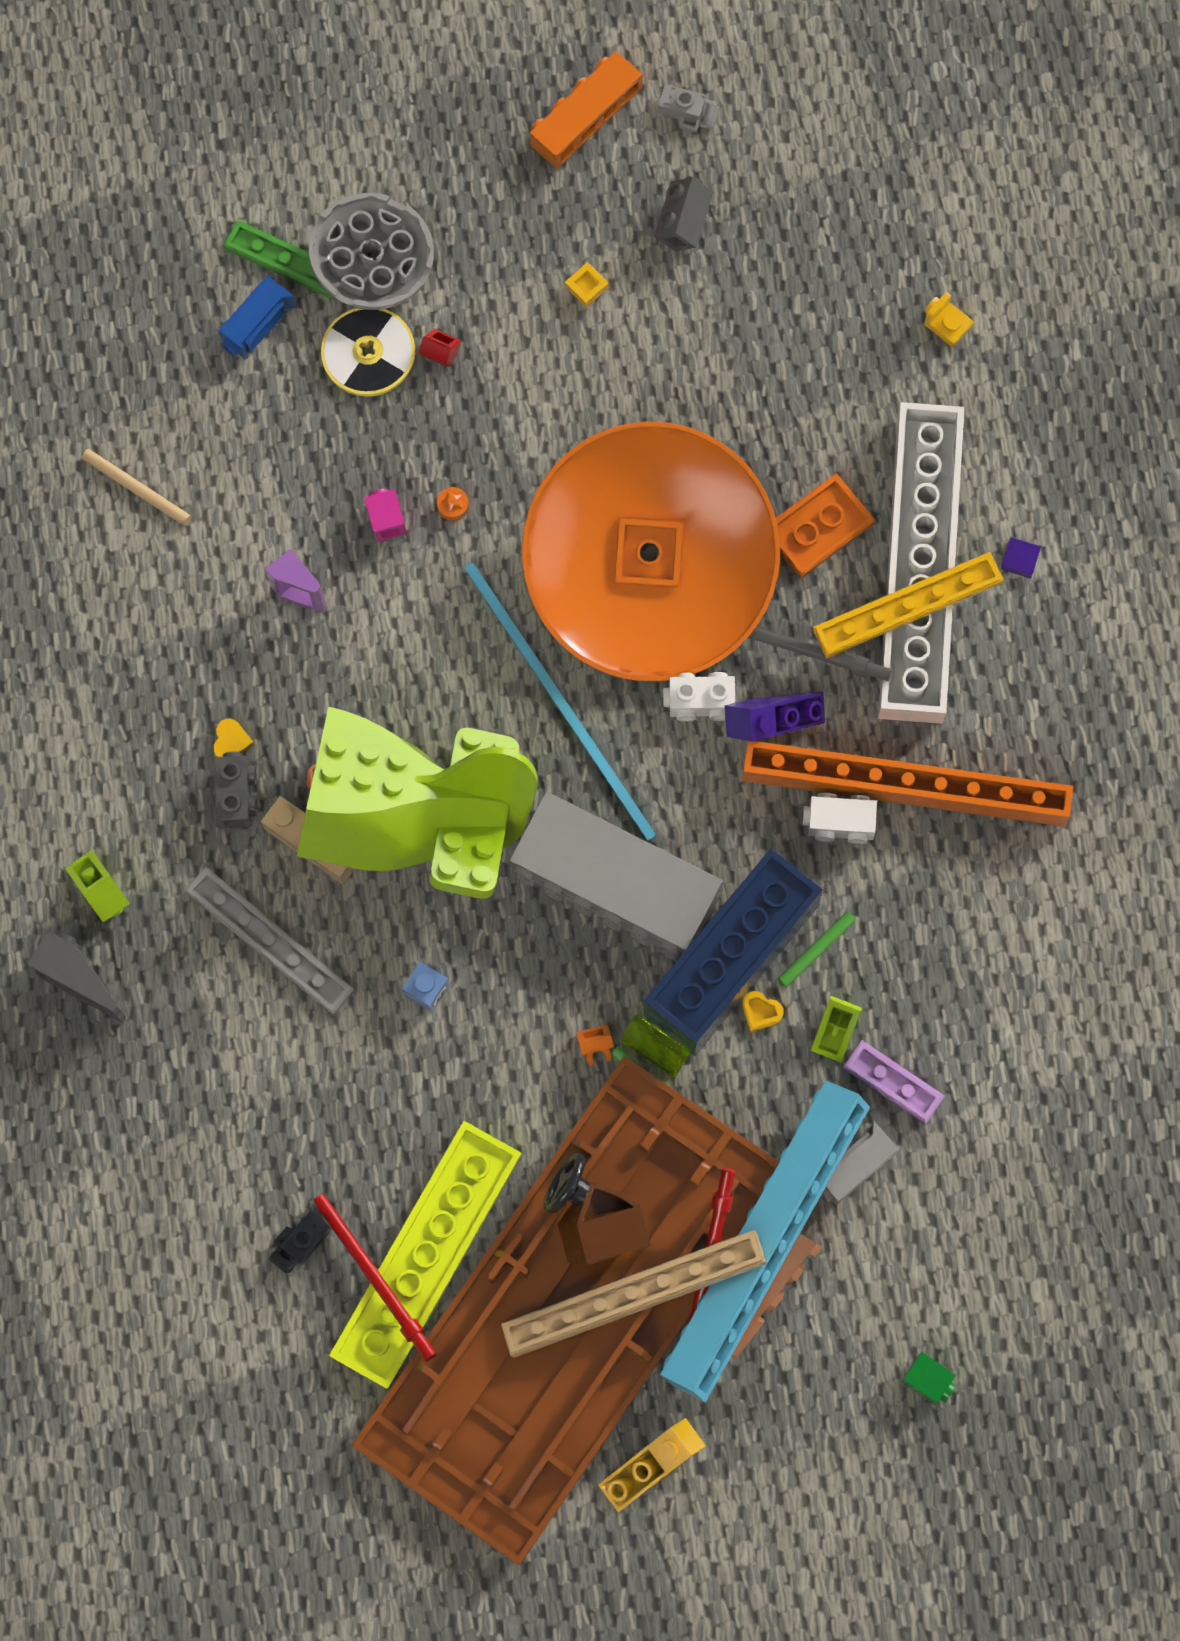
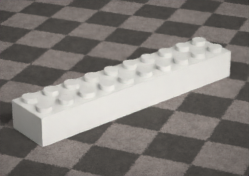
M900 403L897 419L886 596L955 567L964 407ZM953 605L883 635L881 666L893 669L894 676L891 682L882 679L880 681L878 719L943 724L947 708Z

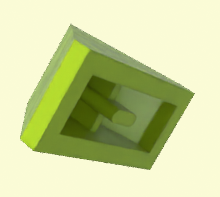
M831 996L810 1051L842 1062L862 1008Z

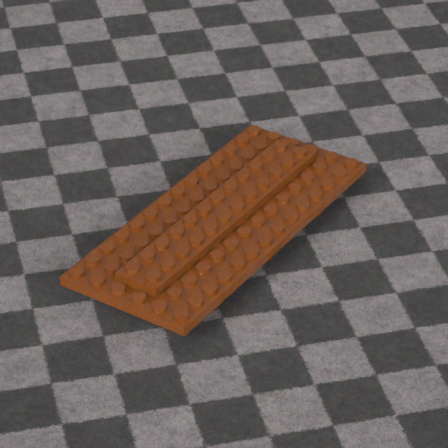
M623 1056L426 1339L437 1355L426 1362L419 1351L416 1352L351 1446L520 1566L689 1319L695 1291L515 1358L510 1356L501 1324L704 1249L713 1214L711 1202L713 1193L718 1191L722 1168L734 1169L736 1173L731 1191L733 1203L731 1211L726 1214L720 1242L736 1237L747 1221L749 1210L756 1205L763 1192L766 1180L773 1175L779 1161L626 1056ZM577 1152L584 1155L585 1167L582 1178L590 1183L599 1184L618 1191L640 1205L650 1246L588 1265L568 1263L558 1222L572 1203L567 1201L560 1210L550 1214L544 1210V1198L552 1179L569 1156Z

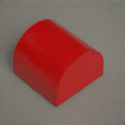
M433 329L422 338L419 354L449 367L459 351L461 341L444 332Z

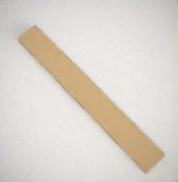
M755 1230L749 1231L502 1323L501 1326L510 1356L513 1358L764 1266L767 1262L757 1232Z

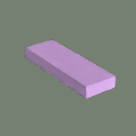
M861 1040L843 1067L844 1070L924 1124H927L945 1097L942 1093L863 1040Z

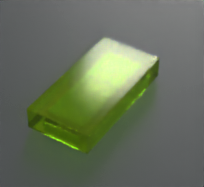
M637 1014L631 1020L620 1041L674 1078L679 1074L691 1053V1050Z

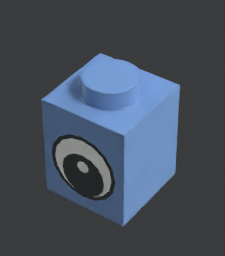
M419 961L402 990L405 997L433 1013L450 984L447 977Z

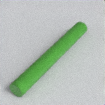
M846 911L777 980L787 988L856 921L855 917Z

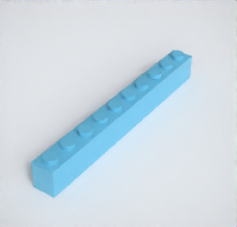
M827 1080L822 1088L815 1093L809 1111L805 1118L798 1123L795 1136L789 1146L783 1150L777 1168L773 1175L766 1180L759 1200L749 1210L747 1221L739 1233L741 1235L752 1230L757 1232L767 1264L712 1284L706 1294L701 1296L697 1304V1310L689 1324L685 1325L682 1329L680 1340L673 1352L666 1358L660 1374L672 1386L704 1402L707 1401L870 1109L869 1105L858 1093Z

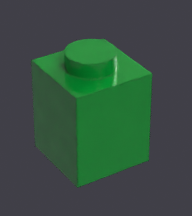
M921 1352L901 1383L935 1406L940 1400L946 1403L955 1390L956 1385L952 1381L956 1374L924 1352Z

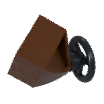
M577 1152L569 1156L552 1179L544 1198V1210L550 1214L560 1210L567 1201L572 1203L558 1222L568 1263L588 1265L650 1246L640 1205L618 1191L606 1186L590 1183L582 1178L585 1167L584 1155Z

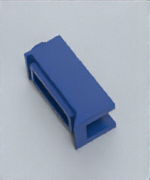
M266 276L218 330L222 340L221 346L232 356L235 357L239 354L246 360L248 358L247 352L251 353L285 315L286 309L297 308L294 295L269 276Z

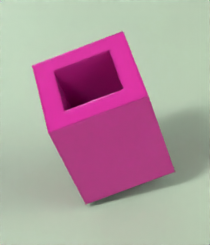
M378 489L371 492L370 496L364 497L376 542L407 534L395 489L389 491L387 489Z

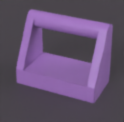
M291 549L265 568L271 587L280 598L316 611L325 609L326 603L319 582Z

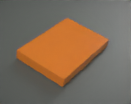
M836 473L776 517L780 538V555L798 577L802 579L872 527L876 520Z

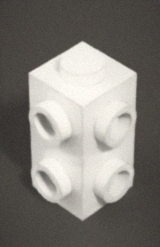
M723 672L710 673L708 677H695V674L680 673L679 677H670L669 688H663V706L670 707V717H677L679 721H694L696 716H709L710 720L724 721V705L735 703V676H728L727 673Z
M819 793L817 797L811 796L810 806H804L802 825L808 826V836H815L817 841L831 842L835 838H847L849 843L865 844L867 840L874 839L877 801L870 800V797L865 795H852L850 799L837 798V795L833 793Z

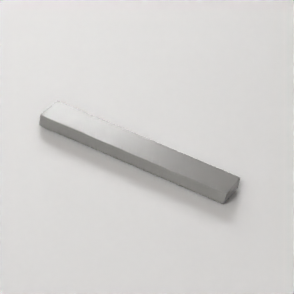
M205 867L185 889L187 895L332 1015L340 1009L355 991L209 868Z

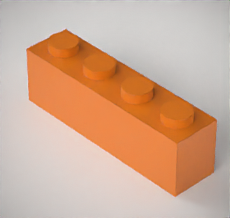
M617 51L609 58L604 57L598 62L595 71L588 78L583 77L576 83L573 92L566 99L564 97L560 98L554 104L552 112L547 117L538 119L530 129V146L558 169L643 88V74Z

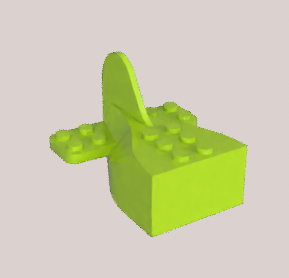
M328 707L296 856L366 871L398 870L432 861L429 882L434 888L479 899L489 898L493 895L496 887L502 849L518 840L526 827L537 789L538 776L536 769L529 759L519 753V744L514 738L473 728H462L455 737L450 766L444 770L419 748L389 730L358 715Z

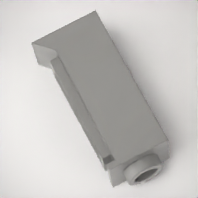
M875 1121L872 1124L871 1135L867 1132L844 1153L821 1195L827 1203L832 1200L837 1206L897 1154L898 1147Z

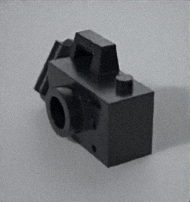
M310 1210L306 1216L304 1215L301 1218V1222L295 1229L286 1226L275 1239L274 1243L279 1247L270 1255V1262L284 1273H290L297 1263L302 1266L332 1231V1228ZM288 1232L290 1235H289V1236L287 1237V1239L281 1244L279 1241H280V1240L284 1237V1235ZM285 1251L292 1257V1260L283 1255L282 1252Z

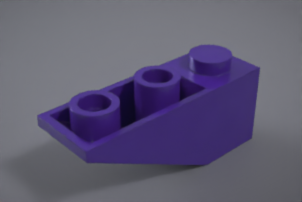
M823 691L755 698L724 705L727 737L751 742L825 723Z

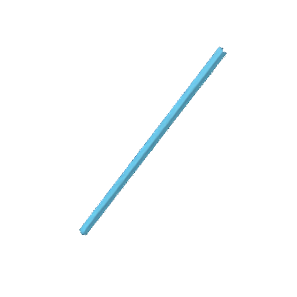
M474 563L467 565L465 571L647 842L656 837L655 832Z

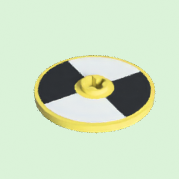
M355 308L340 315L328 327L322 341L321 357L324 369L334 384L350 394L371 397L390 392L407 378L415 360V344L407 324L393 312L386 309L366 310ZM370 346H373L375 354H367L364 357L362 348L368 349Z

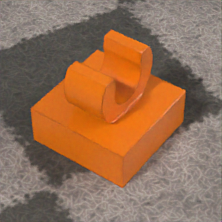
M608 1024L576 1032L581 1055H585L590 1066L594 1065L592 1056L598 1051L604 1052L606 1061H611L610 1048H614Z

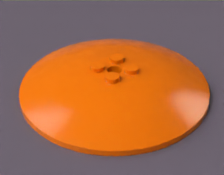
M637 422L609 428L591 436L566 453L553 466L535 493L528 510L522 539V564L527 590L536 612L552 636L567 651L582 662L609 675L637 681L670 680V677H679L680 673L696 674L708 669L734 652L754 631L765 614L774 594L780 565V538L775 513L765 489L751 468L734 451L710 435L690 427L666 422ZM645 543H652L657 547L658 555L652 562L644 561L640 556V549Z

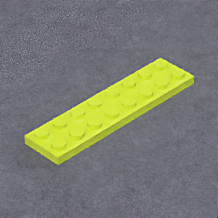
M465 1121L461 1124L378 1269L411 1318L417 1319L423 1329L522 1156L521 1152ZM370 1283L329 1356L389 1390L414 1344L407 1342L400 1332L402 1327Z

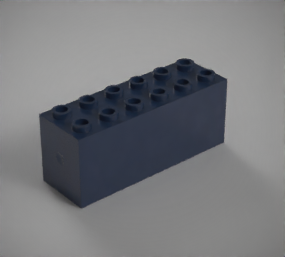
M770 848L644 1000V1016L692 1055L696 1056L819 907L823 889Z

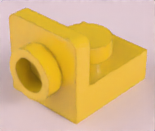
M946 292L940 299L935 297L927 305L924 325L953 348L972 328L974 321L950 303L951 295Z

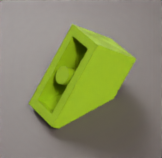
M92 850L65 868L102 922L119 915L124 907L130 904Z

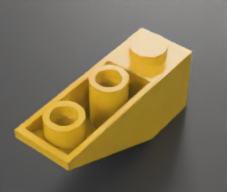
M685 1418L665 1431L599 1483L598 1486L616 1511L620 1512L706 1445Z

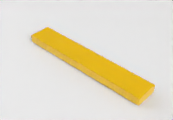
M988 552L813 627V632L827 659L1003 583L1004 579L991 552Z

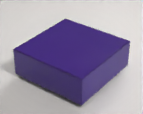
M1011 537L1001 570L1031 579L1041 546Z

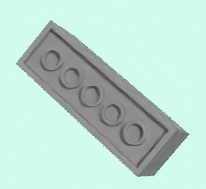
M547 791L510 858L513 873L516 874L515 879L528 887H533L534 883L545 889L544 894L558 902H562L563 898L574 904L573 909L585 916L591 917L592 913L604 919L602 923L617 932H620L621 928L631 932L633 940L649 947L650 943L660 947L662 955L676 962L704 929L723 893V880Z

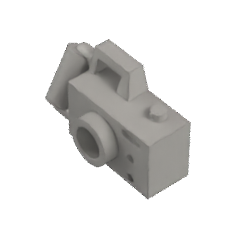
M665 84L658 104V114H662L665 118L679 119L680 129L697 133L699 127L707 129L715 127L719 111V105L715 101L708 100L705 94ZM707 106L704 120L701 121L705 107ZM684 122L694 123L695 126L684 124Z

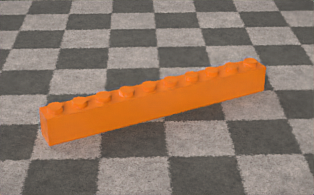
M758 741L747 742L742 778L744 782L833 793L843 796L865 795L870 797L871 800L1062 827L1066 826L1070 818L1074 787L1071 785Z

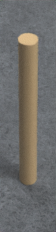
M87 449L83 453L82 460L183 526H186L190 521V514L92 450Z

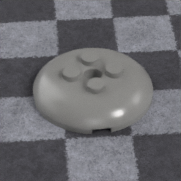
M358 193L334 202L322 212L320 219L310 234L309 261L316 279L334 298L355 308L380 310L391 308L407 301L423 287L433 265V240L428 226L422 217L408 204L404 206L390 199V196L385 194ZM367 252L375 253L377 257L375 260H373V258H368L364 254Z

